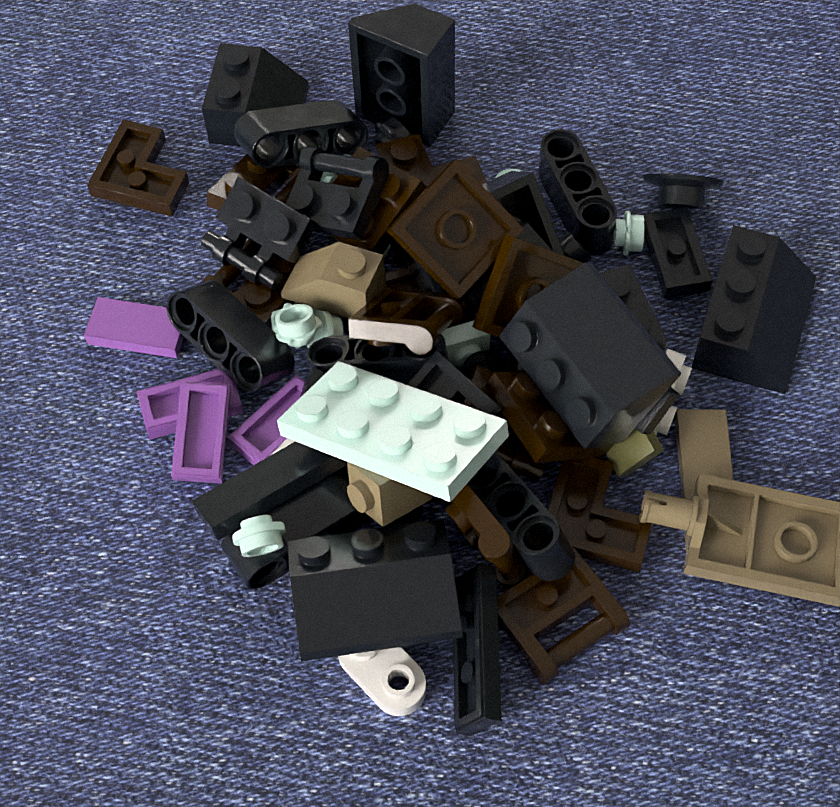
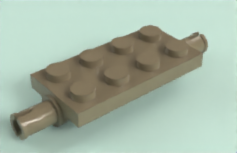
M699 474L691 500L645 490L639 522L685 530V536H688L683 574L840 607V502L705 474Z

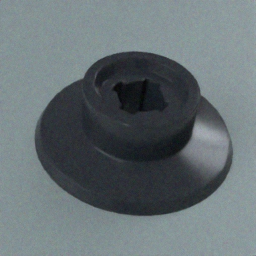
M655 173L642 175L645 182L659 187L658 205L671 208L687 207L688 209H702L705 190L720 188L724 183L723 180L687 174Z

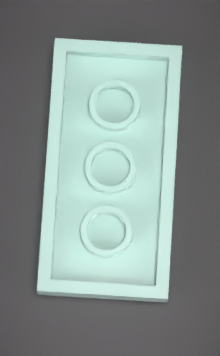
M340 361L277 420L280 435L448 502H451L509 436L507 420Z

